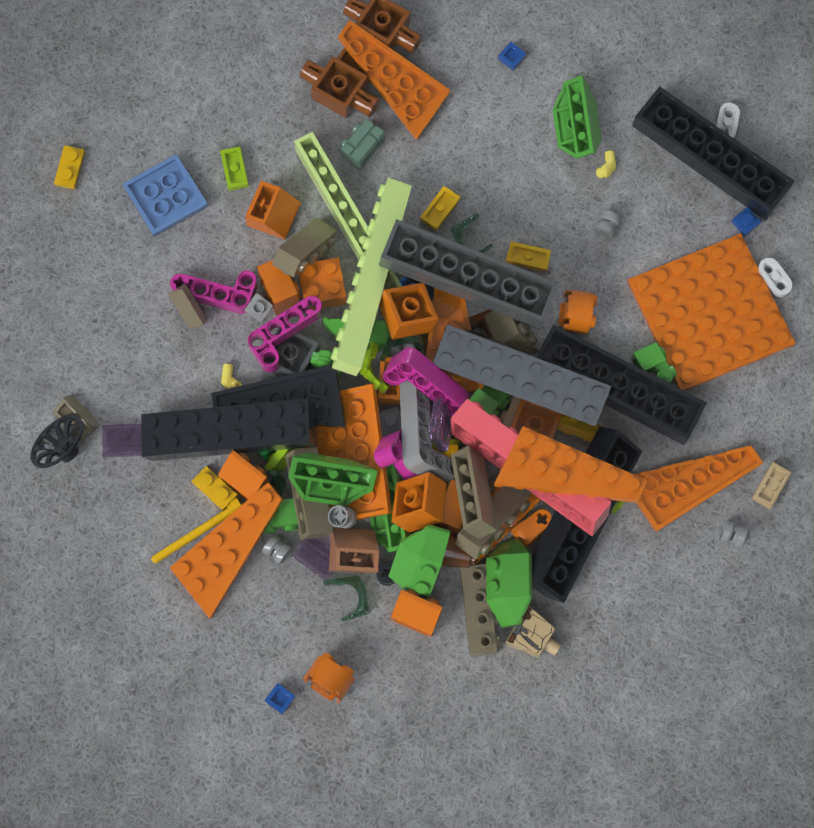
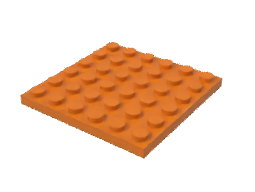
M741 234L627 280L655 341L666 352L668 366L672 365L676 370L677 376L673 379L677 387L684 391L796 344Z

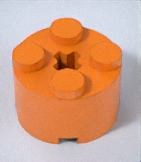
M566 289L562 297H566L565 302L560 303L559 326H562V329L570 333L586 335L589 333L590 328H594L596 323L593 307L595 308L597 305V295H593L591 292Z
M324 652L322 656H317L303 677L305 683L308 680L312 682L311 688L331 701L333 698H337L336 703L340 704L355 681L353 677L354 671L344 664L341 667L334 662L335 658Z

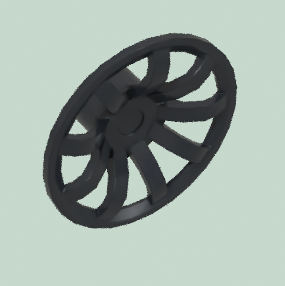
M71 414L60 417L48 425L34 442L30 453L31 462L38 468H48L60 461L67 463L73 460L79 452L77 444L84 430L82 419L77 415ZM73 421H76L77 424L73 425V426L70 428V424H71ZM62 422H65L64 434L60 427V424ZM54 428L58 439L49 435L48 432ZM79 429L78 436H72L74 431ZM45 438L53 445L40 444V442ZM40 450H47V451H45V452L40 453V454L36 457V453H37L38 451H40ZM47 456L45 463H40L41 459ZM54 456L58 457L57 460L51 462Z

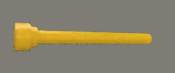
M235 497L229 501L230 504L227 505L225 510L153 555L151 561L153 563L160 562L224 521L241 506L238 499Z

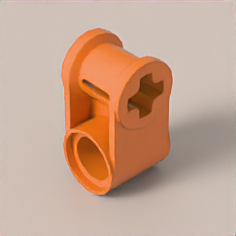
M540 509L526 520L517 524L510 532L528 547L544 533L552 516L547 510ZM538 517H540L541 519L544 517L546 518L545 525L543 523H537Z

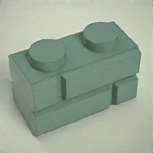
M365 119L362 124L360 122L357 123L352 131L353 135L349 139L345 138L340 145L341 157L359 170H361L385 140V132L368 119Z

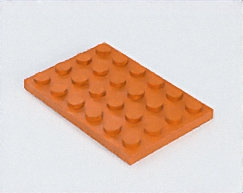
M374 384L341 390L347 428L316 425L318 454L350 459L378 470L373 491L345 506L354 509L357 520L392 514L386 467H379L374 458L375 449L382 439L377 392ZM330 504L329 510L336 505Z

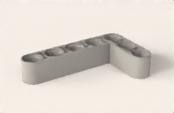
M408 380L400 384L403 463L409 471L417 475L430 472L447 484L451 479L455 480L451 458L432 449L430 399Z

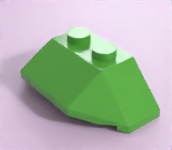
M581 75L563 83V89L553 107L558 148L576 159L596 153L602 140L596 100L584 76Z
M323 317V327L336 340L339 328L344 326V322L341 321L342 318ZM375 319L368 345L370 347V342H375L378 344V352H381L382 349H387L391 342L397 339L392 340L384 319Z
M304 453L293 456L288 478L302 500L346 506L373 491L378 470L350 459Z
M392 464L386 467L393 513L396 483L404 481V479ZM392 514L371 517V530L375 531L377 542L390 553L397 551L402 539L416 532H407L392 523Z
M427 525L423 530L402 539L388 577L404 591L411 589L419 593V597H430L442 565L450 530Z
M518 538L501 542L486 558V601L502 628L522 623V617L532 599V554Z

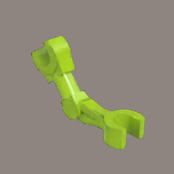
M372 341L370 342V347L369 345L367 346L363 365L359 373L369 380L370 384H374L375 390L378 389L384 394L388 389V385L377 378L371 368L372 359H375L379 349L378 344Z

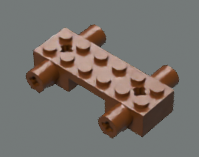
M348 0L345 4L343 15L356 21L355 24L392 50L398 45L410 53H414L419 47L423 36L408 28L411 19V12L390 0H371L369 4L360 0ZM343 48L337 58L332 57L325 68L312 60H307L302 67L300 78L313 85L311 87V96L316 102L346 119L353 108L368 117L375 113L380 99L365 91L371 81L345 48Z

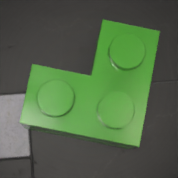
M486 385L483 386V390L478 388L469 400L479 403L489 415L494 414L498 416L499 410H505L511 402L509 400L510 394Z

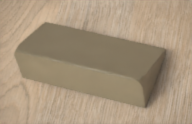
M186 284L168 292L169 297L189 329L200 327L206 323V316Z
M73 395L64 397L53 411L58 418L72 414L82 419L84 430L80 442L100 426ZM73 421V422L70 424V428H71L73 425L77 424V422H76V421ZM79 429L73 433L76 437L78 436Z

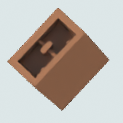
M334 527L330 537L329 571L365 574L378 573L379 548L375 531Z

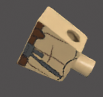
M528 606L527 611L522 617V623L514 627L505 644L535 657H539L543 649L555 656L561 646L560 643L550 638L555 628Z

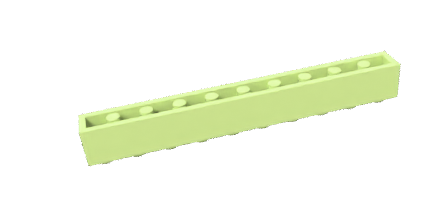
M311 132L294 141L295 151L359 260L360 255H364L365 249H362L364 239L370 235V232L367 231L368 226L314 133ZM388 270L383 292L385 289L402 287L394 271Z
M389 177L385 184L380 185L377 193L380 199L379 202H375L372 210L375 217L370 220L367 228L370 235L365 237L362 249H365L364 255H360L357 267H360V270L353 277L352 285L355 286L354 291L349 292L346 303L350 305L348 310H344L341 319L344 322V326L339 328L336 340L339 341L338 347L333 348L330 358L334 360L333 369L357 376L362 368L389 270L379 266L380 258L396 219L403 220L412 187Z

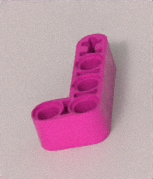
M247 270L242 271L238 275L234 287L185 274H176L170 280L172 290L177 289V286H180L181 283L186 284L197 303L239 314L247 313L245 308L255 296L257 290L256 276L253 272ZM245 280L253 281L249 286L242 285ZM200 288L206 289L205 293L201 295L196 294V291ZM218 294H226L223 300L216 299ZM239 299L247 301L244 305L236 304Z
M306 297L248 336L249 349L264 371L275 372L279 369V354L274 347L321 317L322 305L317 297ZM311 306L312 308H316V310L313 311L312 309H309L308 307ZM291 317H298L300 319L297 323L289 322ZM279 328L282 331L278 335H273L271 330ZM255 340H262L264 342L259 347L252 345ZM267 357H274L276 359L272 364L264 362Z
M405 348L392 357L383 374L384 380L391 385H399L408 380L451 416L456 413L466 399L469 400L470 398L469 393L415 348Z
M402 430L383 437L374 452V458L378 466L384 468L393 464L404 480L418 476L409 471L403 463Z

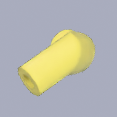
M614 151L604 153L605 163L602 167L596 169L598 178H608L615 172L616 159Z
M223 364L221 383L226 389L242 386L241 382L233 377L234 366L231 364Z

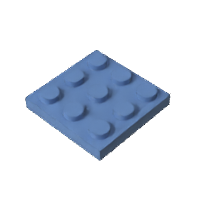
M177 154L122 184L154 237L208 207L206 200Z

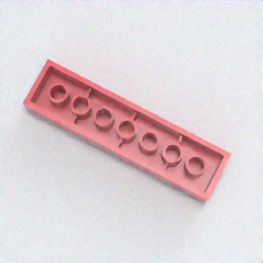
M468 399L451 417V435L465 445L475 449L487 461L501 470L519 433L514 428L503 425L496 415H489L479 403L471 402ZM527 489L591 536L595 534L609 515L611 506L609 498L586 497V495L574 494L573 496Z

